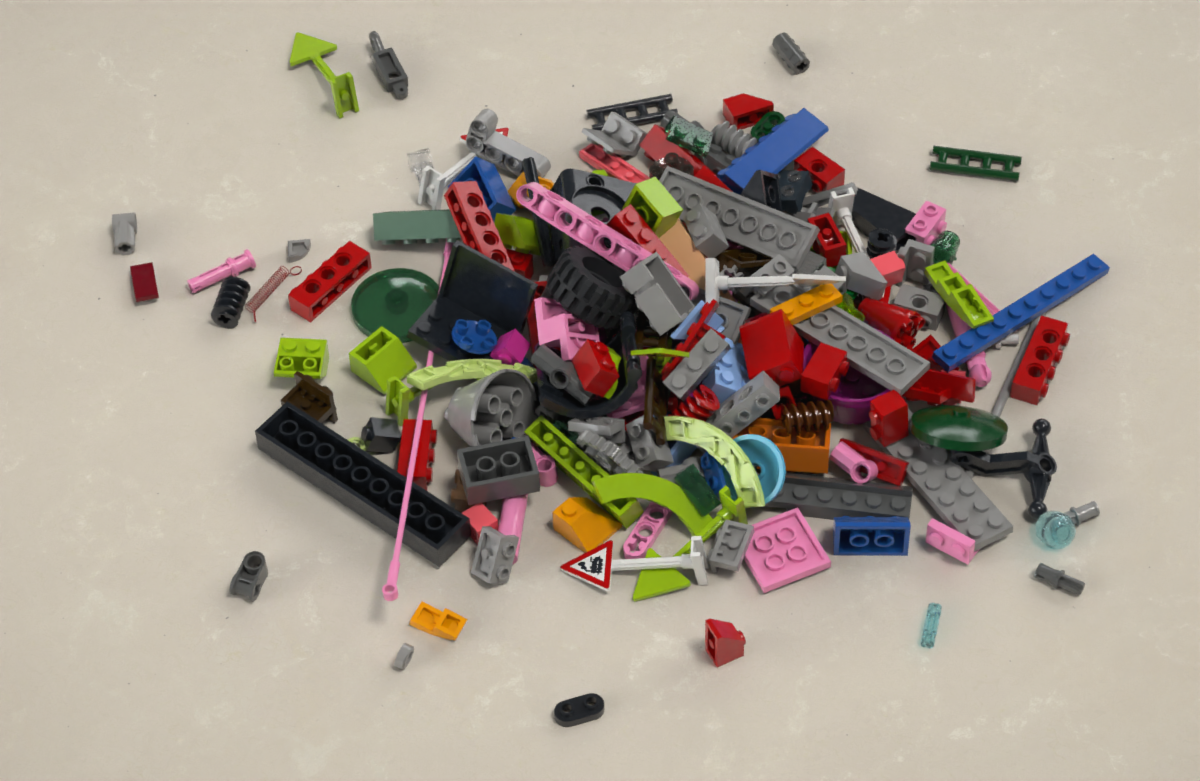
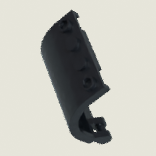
M626 311L620 316V330L606 344L607 347L613 349L621 357L618 365L620 377L617 379V388L611 398L608 399L596 395L587 406H584L566 390L555 388L551 384L549 376L536 366L539 401L543 408L571 418H594L618 409L632 396L638 388L637 381L642 376L640 357L631 356V351L637 350L633 313ZM539 342L534 347L535 351L541 346ZM547 346L562 359L560 350Z

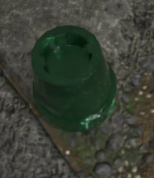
M952 231L941 232L929 244L935 247L933 264L946 261L952 265L957 260L956 253L960 246V239Z

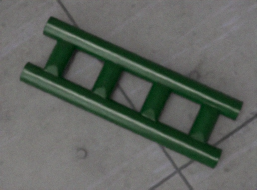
M933 146L932 154L939 155L938 162H930V170L1019 181L1020 172H1013L1014 164L1021 165L1022 156ZM947 157L961 158L960 165L947 163ZM969 160H983L982 168L969 166ZM992 162L1005 163L1004 170L991 169Z

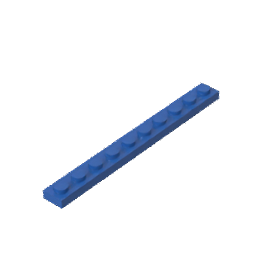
M1095 254L1090 255L992 315L994 318L993 322L974 329L971 328L933 352L931 358L946 372H950L1108 274L1110 267Z

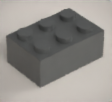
M529 436L457 450L458 469L468 505L540 491L539 471Z

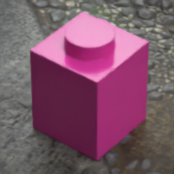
M514 329L500 336L497 346H495L490 356L494 360H501L502 364L513 366L515 363L521 364L531 344Z

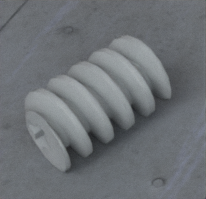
M729 121L716 125L709 134V142L711 144L720 146L724 152H728L736 158L741 157L747 148L757 144L755 137L750 139V134H744L742 129L737 130L735 125L730 126Z

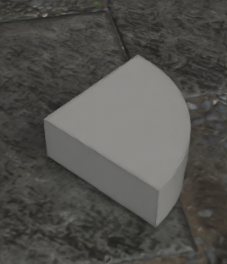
M310 239L288 241L289 263L301 260L308 254L311 248Z

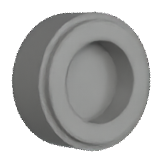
M404 643L397 654L394 666L405 669L413 656L414 646Z

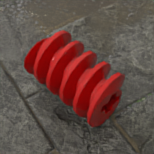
M700 385L702 392L694 390V397L688 396L686 398L687 403H680L681 410L675 408L673 413L675 416L691 417L706 422L707 418L719 410L720 402L710 388Z

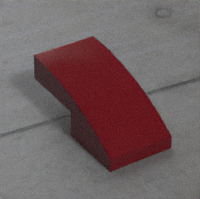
M153 262L130 266L136 302L159 298Z

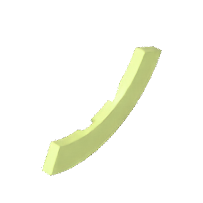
M494 359L448 361L446 366L434 368L431 365L407 375V383L423 391L450 381L484 378L502 369L520 371L531 383L538 380L535 368L520 363H515L514 366L502 364L501 360Z
M685 416L664 417L666 441H682L704 448L727 469L731 475L730 479L735 487L737 497L743 499L745 508L765 506L763 490L755 468L741 447L731 437L717 427L699 419Z

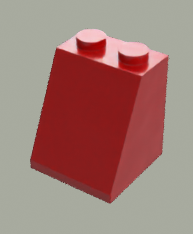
M782 309L739 326L750 380L762 371L779 387L801 379V374L803 373L804 342Z

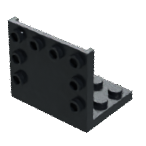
M457 240L452 246L438 297L408 330L407 338L448 361L493 359L490 356L491 352L486 354L470 353L460 348L454 342L452 329L456 321L459 319L477 322L479 320H486L491 324V329L495 333L497 341L500 336L514 329L522 335L538 284Z

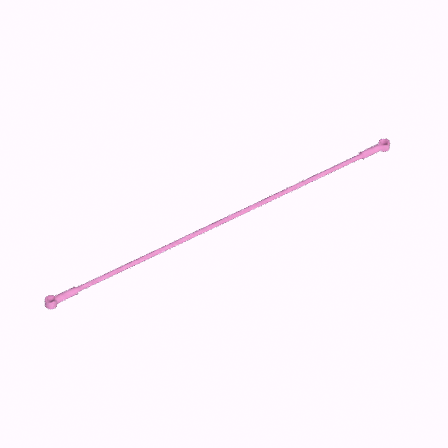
M447 238L443 254L445 258L440 287L445 274L452 246L455 243L447 242ZM431 350L428 351L426 367L431 366L433 363L434 352ZM428 389L421 392L393 560L390 562L387 584L382 587L383 597L387 601H394L398 598L399 557Z

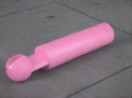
M946 303L955 337L971 329ZM985 350L964 362L969 370V378L976 380L975 386L977 387L986 386L992 377V372L987 367L985 361Z
M528 494L503 498L498 531L504 535H516L519 537L513 564L518 561Z

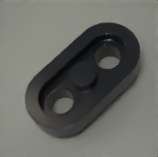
M589 693L561 701L554 709L555 721L562 727H572L597 720L604 714V700L598 694Z

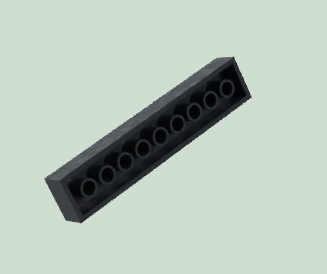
M288 401L255 430L259 450L396 539L407 479L405 476ZM412 482L402 543L440 567L471 536L470 518Z

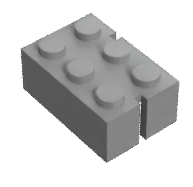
M657 251L620 276L624 289L635 295L636 306L641 312L645 313L649 319L650 326L660 336L684 320L695 308Z

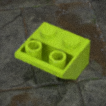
M496 213L494 224L498 229L505 248L512 249L513 246V249L517 252L529 254L530 250L531 254L541 256L534 220Z
M382 326L349 352L351 371L383 395L387 393V380L396 376L401 381L417 368V364L400 339Z
M280 337L274 377L295 378L294 374L297 371L304 375L307 374L313 379L325 377L329 363L327 340Z

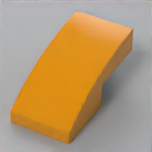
M421 601L409 625L434 636L456 641L467 619L447 608L442 612Z

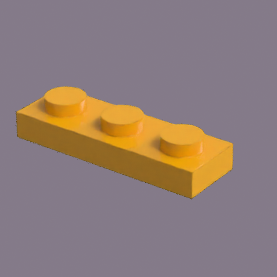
M824 284L770 308V313L782 309L791 324L795 325L841 303L843 295L833 284Z

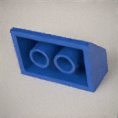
M475 156L448 185L449 188L453 182L476 181L483 194L487 208L490 210L493 222L495 221L496 213L512 215L516 211L495 164Z
M898 516L834 517V555L908 556L911 523L908 517Z

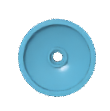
M746 434L734 438L733 440L741 447L751 461L755 471L758 466L760 467L761 473L757 475L763 490L765 505L770 503L779 494L785 481L786 467L782 453L771 440L761 435ZM721 465L726 486L730 489L731 499L735 501L738 497L730 479L731 475L724 465Z

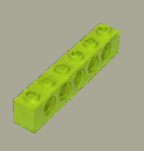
M542 415L524 431L526 436H529L530 442H533L545 455L551 456L555 460L556 466L626 529L644 513L636 498L616 499L601 504L592 481L610 475Z

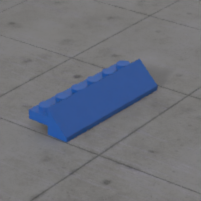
M803 108L797 114L785 117L784 122L773 127L772 131L768 135L761 137L757 144L747 148L741 157L734 159L730 166L720 170L716 177L732 192L740 195L756 170L777 174L829 131L828 126L807 109Z

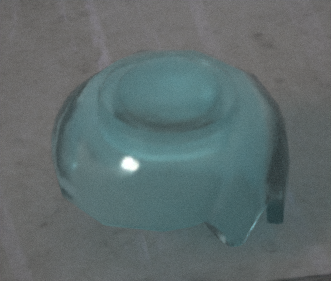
M1047 511L1036 522V536L1046 546L1052 549H1062L1070 545L1075 538L1076 526L1065 513Z

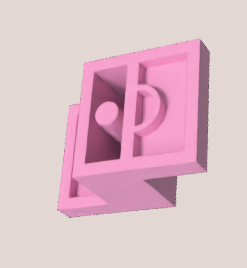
M544 297L534 299L539 345L544 344L549 347L561 348L562 360L565 362H572V358L587 339L600 342L598 327H595L593 324H587L580 318H576L570 311H566L560 303H557L555 299Z

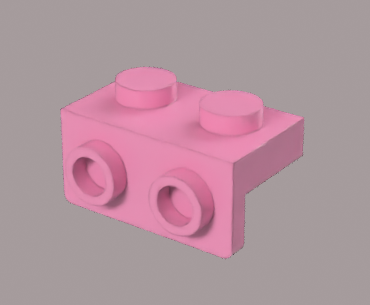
M926 201L905 228V233L916 237L918 242L934 246L937 236L939 234L942 235L947 227L945 222L946 209Z
M933 518L928 523L926 543L967 565L979 551L974 552L975 540Z

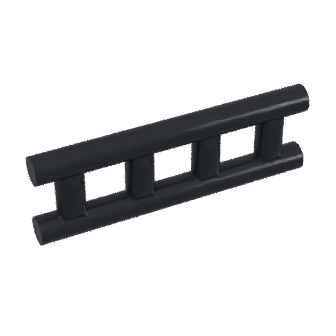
M672 94L588 109L586 112L588 118H596L597 124L592 125L594 130H602L606 122L604 115H608L610 112H616L634 125L662 120L664 114L669 111L667 103L673 102ZM659 105L661 112L648 114L646 107ZM638 109L640 116L627 118L625 111ZM671 109V111H675L678 114L677 109Z

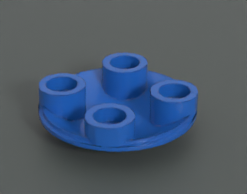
M459 319L452 329L454 342L467 352L486 354L493 351L495 346H497V337L491 329V324L486 320H479L477 322Z

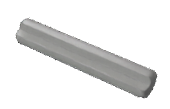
M851 182L804 197L802 207L809 209L813 202L818 203V207L829 204L830 192L835 191L836 195L839 196L847 194V189L852 187L856 195L858 188L855 186V183Z

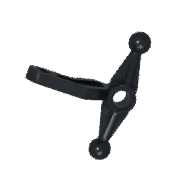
M1040 418L1033 423L1032 430L1036 438L1031 452L988 454L983 451L951 450V461L985 477L1023 473L1027 481L1030 482L1033 502L1028 508L1029 515L1036 520L1043 519L1047 515L1048 509L1043 501L1052 475L1057 470V464L1049 453L1046 438L1051 431L1049 421Z

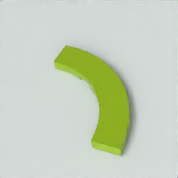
M621 473L592 481L601 504L623 498L646 499L674 512L686 525L692 536L697 535L713 520L702 504L689 492L675 483L654 475Z

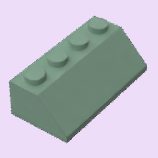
M450 209L373 213L374 241L382 240V245L395 244V240H403V244L417 243V239H425V243H439V238H447V242H456L457 240L461 242V236Z

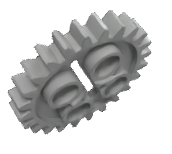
M585 430L577 438L576 443L579 445L578 447L609 475L621 473L644 474L640 467L634 463L635 461L629 459L628 455L615 443L609 440L606 441L604 437H600L597 433L593 434L590 430Z

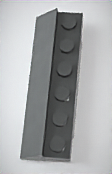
M786 472L781 491L775 499L765 506L785 508L787 511L798 507L804 517L834 520V517L898 516L908 517L909 519L913 487L875 482L860 484L848 479Z

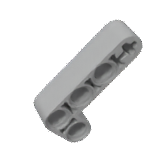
M483 109L470 124L466 138L467 148L471 152L517 176H520L524 171L523 159L532 157L536 164L538 176L543 178L551 168L550 161L545 156L495 131L498 123L497 115L490 109Z

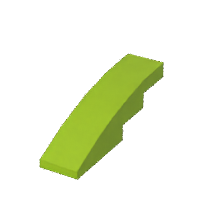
M946 261L925 267L924 274L938 294L971 328L974 329L994 321L993 316L972 284L966 285L958 272L953 273Z

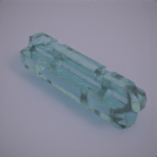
M932 602L928 605L920 643L922 647L929 649L934 647L942 609L939 603L935 604Z

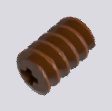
M829 399L825 400L824 403L821 400H817L815 404L812 401H808L806 405L802 402L797 403L796 406L790 403L787 405V408L782 404L780 409L782 424L788 434L792 433V427H795L796 432L800 433L802 426L805 427L806 432H810L811 425L814 426L816 431H819L820 424H823L824 429L828 430L829 424L834 420V409Z

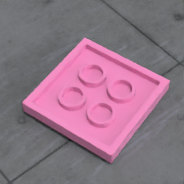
M798 507L752 525L754 526V534L744 560L764 593L831 567V560Z

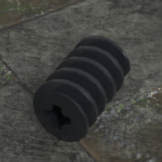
M874 229L868 235L866 248L869 258L872 259L891 251H896L897 239L892 232L886 229Z
M229 277L223 280L211 311V318L217 325L227 329L235 328L238 325V320L241 317L251 289L247 281L238 277Z

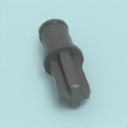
M1040 563L1036 569L1034 577L1054 585L1056 589L1062 587L1078 595H1081L1084 590L1085 583L1066 575L1064 570L1059 571L1043 563Z

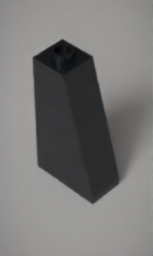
M858 188L852 209V221L858 230L867 237L874 229H886L892 232L897 239L896 254L901 246L905 247L908 239L916 241V237L905 233V228L916 213Z

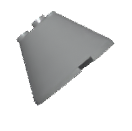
M502 369L465 387H458L450 400L449 407L445 410L444 416L449 421L452 430L470 447L509 440L512 437H525L524 431L538 418L537 414H535L534 401H537V395L531 381L523 373L512 369Z

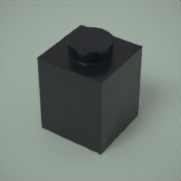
M370 417L361 432V438L365 443L366 451L393 453L401 440L397 420Z

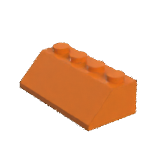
M757 418L733 437L734 439L741 435L757 434L768 438L782 453L786 471L828 474L831 423L828 430H825L823 424H820L819 431H816L814 426L811 425L810 432H806L805 427L802 426L800 433H797L795 427H792V433L788 434L783 427L781 419Z

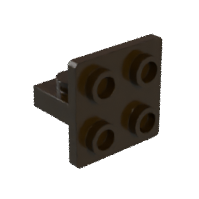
M297 371L294 374L296 385L280 400L281 405L283 406L288 401L320 423H323L326 419L333 423L337 422L338 417L333 392L327 386H321L316 383L311 376Z

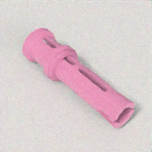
M246 249L243 254L234 258H227L224 264L187 280L191 292L196 293L226 277H237L240 272L250 267L254 269L256 268V263L250 251Z

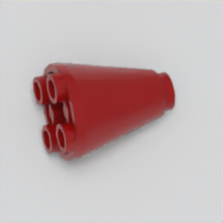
M865 298L857 310V313L860 314L861 319L867 325L884 332V334H887L904 347L908 344L912 348L916 343L915 336L925 324V319L918 312L876 299Z

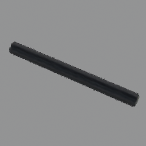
M524 158L522 163L526 183L536 182L539 184L534 158ZM528 188L529 198L533 199V192ZM532 211L543 266L547 268L554 266L555 260L547 221Z

